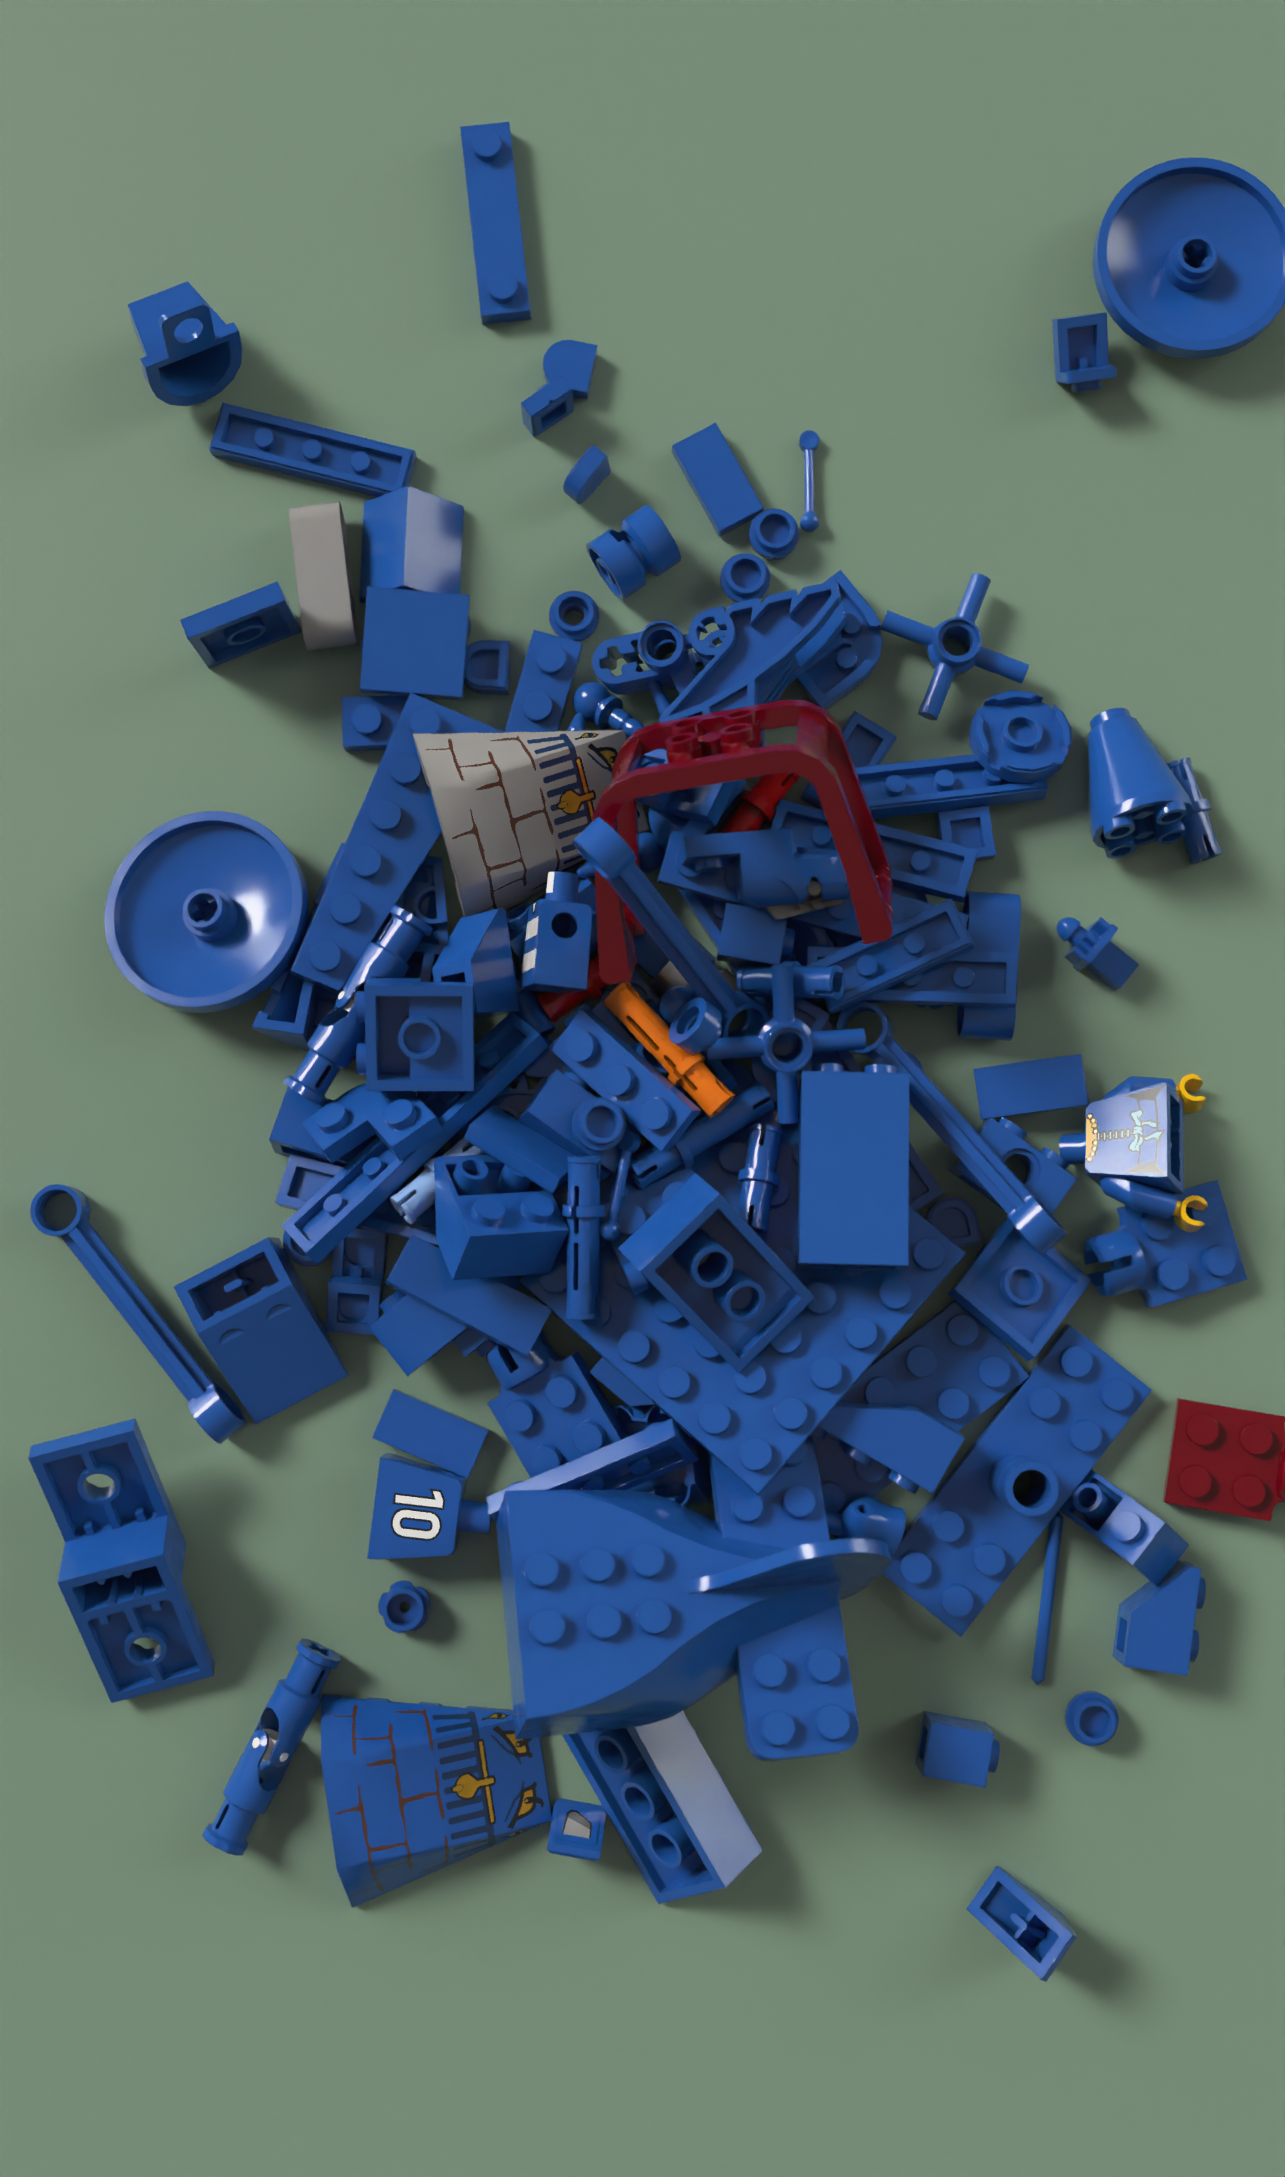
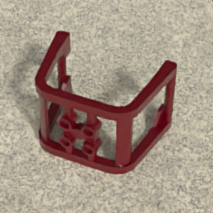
M782 700L659 722L636 730L621 745L612 767V783L602 792L593 814L592 822L599 817L611 826L636 856L634 862L642 872L637 798L775 773H795L807 778L817 790L846 874L863 945L883 942L891 937L893 916L891 865L839 723L824 708L805 700ZM786 726H798L796 744H775L758 747L763 742L761 731ZM666 748L667 764L636 769L638 761L646 753ZM595 870L599 976L607 984L629 982L632 979L637 961L633 936L643 935L646 929L608 881Z

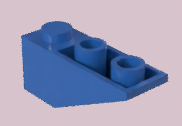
M840 1401L812 1432L814 1436L822 1440L825 1439L829 1432L846 1442L842 1451L868 1467L871 1466L875 1459L892 1469L888 1478L916 1494L920 1486L934 1493L965 1439L959 1431L914 1405Z

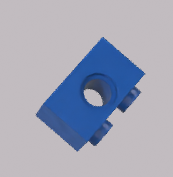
M1004 1117L999 1122L993 1118L983 1121L976 1132L1004 1163L1010 1156L1017 1157L1023 1161L1026 1167V1177L1022 1182L1023 1185L1053 1214L1077 1180V1178L1066 1171L1069 1163L1048 1148L1044 1147L1041 1152L1024 1141L1027 1133ZM957 1158L948 1171L1001 1208Z

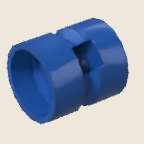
M648 505L642 506L621 521V531L617 532L613 529H608L586 544L589 557L599 575L612 593L620 600L626 599L645 586L647 574L660 576L681 561V555L674 538L658 514Z

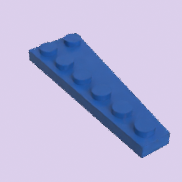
M410 692L291 968V975L339 994L369 943L375 940L384 922L388 920L391 915L390 910L392 906H397L402 894L415 874L420 870L429 852L442 834L431 790L425 782L412 733H504L503 731Z

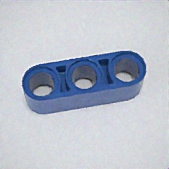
M967 891L962 913L969 914L966 929L974 943V948L969 951L1018 952V982L1021 900L1019 894ZM1016 984V1003H1017V984ZM1016 1005L1015 1008L958 1006V1037L1011 1041L1015 1028Z

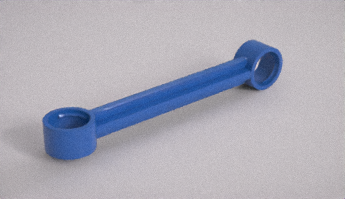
M597 817L572 841L575 848L608 881L695 993L721 1012L722 1031L719 1038L758 1035L760 1029L768 1021L766 1010L745 993L734 991L634 862L636 856L628 844L611 826ZM747 1009V1015L743 1024L737 1030L728 1033L732 1019L740 1011Z
M865 1001L857 1002L845 1008L837 1019L836 1030L847 1029L850 1019L862 1011L876 1013L882 1026L881 1034L873 1045L865 1049L850 1051L868 1056L875 1064L896 1066V1073H909V1103L1007 1213L1011 1222L1030 1244L1043 1255L1066 1236L1067 1232L1057 1219L1031 1194L892 1037L893 1027L888 1014L878 1006Z
M60 1184L49 1185L41 1189L35 1195L30 1208L31 1219L35 1227L46 1235L61 1237L187 1399L189 1410L197 1423L215 1442L223 1443L246 1424V1419L238 1405L223 1388L213 1383L89 1223L91 1209L87 1197L76 1188ZM69 1193L77 1207L75 1219L67 1228L63 1230L55 1229L46 1220V1205L54 1195Z

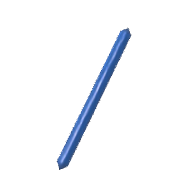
M1059 1511L1049 1524L1031 1676L1037 1686L1045 1680L1063 1527V1516Z

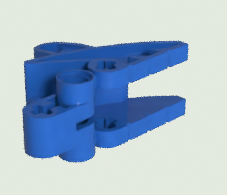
M834 580L803 587L799 594L794 589L768 595L763 602L759 597L730 604L727 610L724 606L704 610L692 619L689 633L684 635L673 623L668 621L652 622L641 632L611 638L602 642L595 649L592 656L593 670L600 681L612 693L617 695H629L650 690L660 714L659 722L776 702L786 687L795 681L803 671L828 649L846 625L847 617L844 603L841 601L838 582ZM710 623H716L719 629L711 632L704 640H700L701 632L707 634L705 626ZM674 652L670 658L663 660L668 654ZM623 658L627 664L622 666V674L615 676L612 670L617 668L616 660ZM644 661L650 670L644 671L639 664H643ZM704 666L705 668L698 674V667ZM662 687L678 690L680 695L671 703ZM766 730L761 731L763 742L758 747L765 746Z

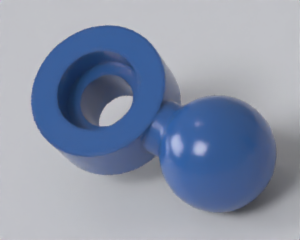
M687 986L671 987L662 995L659 1004L660 1013L663 1019L671 1025L669 1039L672 1043L688 1054H696L702 1050H708L717 1042L722 1031V1015L717 1008L705 999L700 998L693 989Z

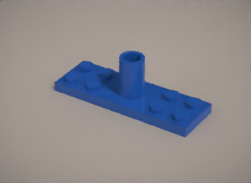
M1065 1325L1029 1371V1378L1018 1385L904 1531L898 1549L890 1557L891 1564L882 1572L883 1575L960 1637L1152 1391L1071 1325ZM1029 1471L1030 1483L1028 1488L1022 1494L1014 1496L1013 1484L1020 1473Z

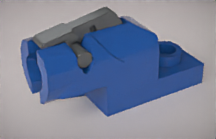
M791 828L685 836L680 843L682 865L695 864L696 872L727 869V861H734L738 902L755 908H765L776 921L837 906L844 899H847L849 895L846 874L837 849L826 850L797 847V852L793 853Z

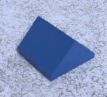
M411 486L400 488L364 502L360 603H366L367 586L461 594L464 507Z

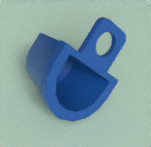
M188 281L127 304L133 327L145 356L140 358L144 377L156 398L169 405L189 406L198 404L219 394L234 379L242 361V344L239 330L234 322L226 325Z

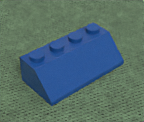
M683 1711L670 1718L637 1727L562 1735L658 1904L726 1888L763 1851Z

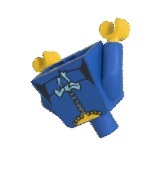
M1188 1074L1181 1079L1179 1084H1175L1173 1079L1129 1077L1104 1095L1102 1100L1092 1102L1087 1106L1085 1132L1062 1135L1059 1141L1060 1156L1069 1165L1085 1163L1087 1175L1102 1188L1105 1195L1136 1211L1164 1219H1169L1173 1215L1176 1225L1186 1232L1199 1230L1205 1223L1190 1219L1186 1214V1207L1204 1211L1208 1207L1206 1200L1201 1196L1192 1195L1181 1202L1177 1200L1175 1194H1184L1183 1112L1191 1114L1199 1111L1206 1100L1204 1096H1191L1186 1091L1195 1092L1200 1090L1203 1084L1202 1079L1196 1074Z

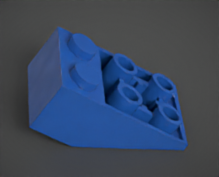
M267 1237L174 1286L198 1336L255 1424L349 1376L279 1238Z

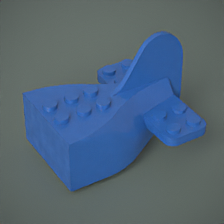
M811 1435L758 1496L708 1452L716 1522L670 1499L640 1491H505L496 1527L516 1740L623 1729L652 1724L686 1710L737 1675L746 1743L749 1751L757 1759L766 1762L831 1756L843 1753L855 1744L859 1735V1724L839 1600L848 1598L866 1588L891 1564L889 1546L879 1540L864 1538L829 1539L815 1443Z

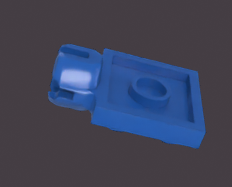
M1218 1180L1185 1188L1184 1194H1175L1177 1200L1181 1202L1192 1195L1201 1196L1206 1200L1208 1207L1204 1211L1186 1207V1214L1190 1219L1205 1223L1195 1232L1181 1230L1176 1225L1173 1215L1169 1219H1164L1136 1211L1126 1205L1118 1207L1119 1227L1115 1231L1090 1238L1085 1243L1083 1249L1085 1265L1100 1261V1263L1111 1262L1112 1268L1088 1274L1096 1291L1100 1295L1116 1296L1137 1290L1142 1295L1146 1307H1156L1247 1280Z
M541 1330L526 1358L501 1345L493 1347L486 1354V1361L500 1383L501 1392L487 1404L530 1478L628 1437L578 1351L561 1357L553 1351Z

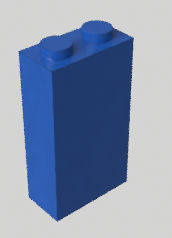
M836 1063L813 1064L812 1071H802L800 1078L797 1269L904 1271L908 1267L909 1073H896V1066L888 1064L865 1066V1072H843V1065Z

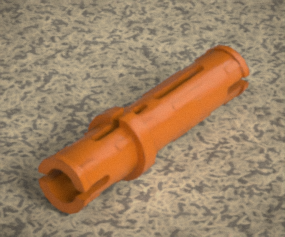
M623 982L607 996L603 1003L605 1007L617 1016L636 1039L659 1061L669 1073L668 1080L675 1087L680 1085L706 1112L710 1119L720 1113L735 1097L733 1092L729 1091L704 1064L706 1058L700 1052L688 1054L670 1041V1027L643 1000L629 982Z

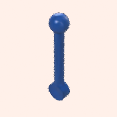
M811 430L803 432L799 440V447L804 452L805 514L800 518V526L806 532H813L819 526V518L814 511V451L818 448L819 436Z
M625 1130L623 1138L618 1143V1147L622 1150L607 1220L600 1226V1235L607 1241L615 1240L620 1234V1226L617 1221L632 1153L638 1150L641 1144L640 1136L629 1130Z

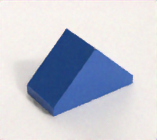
M999 1866L995 1867L967 1907V1910L1035 1975L1045 1982L1077 1938V1935L1060 1911Z

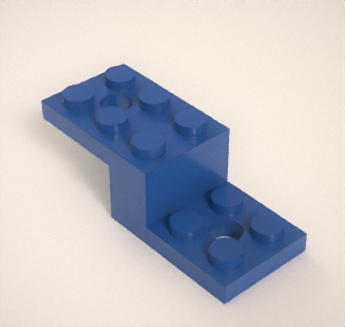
M136 1418L32 1445L28 1459L65 1541L57 1583L111 1703L214 1676L215 1661L182 1584L186 1541ZM93 1474H104L112 1478L114 1483L107 1487H97L89 1483L86 1478ZM147 1637L156 1640L159 1645L154 1648L144 1649L141 1645L133 1642L139 1638Z

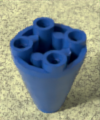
M1113 708L1096 715L1090 721L1091 731L1088 736L1090 833L1096 846L1104 848L1107 858L1115 859L1125 857L1133 853L1136 847L1154 841L1163 845L1182 839L1187 834L1185 824L1194 813L1192 802L1137 719L1131 717L1129 710L1126 708Z

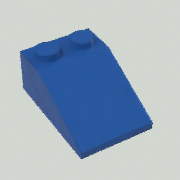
M696 1173L618 1248L738 1373L815 1298L724 1197Z

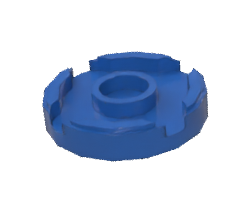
M1010 690L994 694L984 702V705L977 710L969 728V746L977 762L990 774L1008 782L1029 784L1048 779L1061 769L1072 745L1071 726L1064 712L1055 704L1051 708L1048 704L1042 702V696L1032 692Z

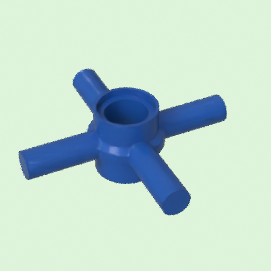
M974 573L971 575L956 617L950 618L933 628L888 610L880 630L927 647L929 661L935 671L918 712L920 716L934 721L938 719L954 676L965 673L974 666L1021 684L1029 668L1027 663L982 647L981 633L974 623L991 582L988 577L982 574ZM948 638L958 639L964 644L966 654L962 656L951 655L945 650L942 641Z
M776 964L771 966L773 1018L763 1025L758 1035L719 1038L711 1048L706 1050V1059L715 1060L759 1056L767 1067L776 1071L778 1122L792 1124L799 1122L797 1071L809 1062L813 1053L865 1049L866 1036L864 1028L811 1032L802 1020L795 1017L793 965ZM785 1032L797 1034L798 1045L792 1053L779 1056L772 1052V1045L777 1036Z

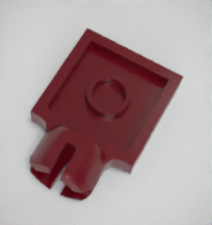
M1177 1398L1163 1502L1271 1521L1275 1505L1285 1502V1416Z

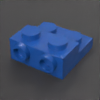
M368 978L364 985V991H356L355 997L356 1023H365V1043L357 1044L356 1067L358 1075H366V1091H474V982H422V978Z

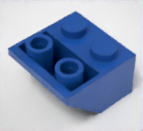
M490 1155L437 1157L434 1163L436 1241L452 1280L550 1273L569 1231L553 1194Z

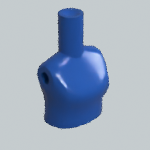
M867 1496L853 1501L842 1514L825 1511L829 1534H834V1540L851 1538L879 1540L889 1546L890 1557L898 1549L906 1523L903 1508L885 1505L876 1497Z

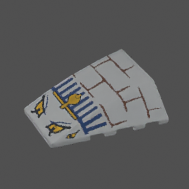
M624 730L412 733L425 782L431 790L456 880L454 886L463 917L498 908L508 910L547 887L548 872L573 873L587 862L575 848L572 841L592 823V817L602 792L612 783V767L621 745L626 741ZM637 801L639 833H643L649 828L643 804Z

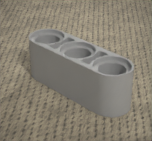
M338 501L290 507L289 522L301 624L306 648L308 651L358 645L359 636L348 542L341 503Z

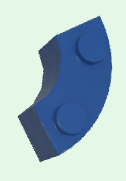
M517 1275L493 1277L515 1290L521 1286ZM399 1290L395 1291L379 1305L384 1314L369 1327L407 1376L438 1354L468 1328Z

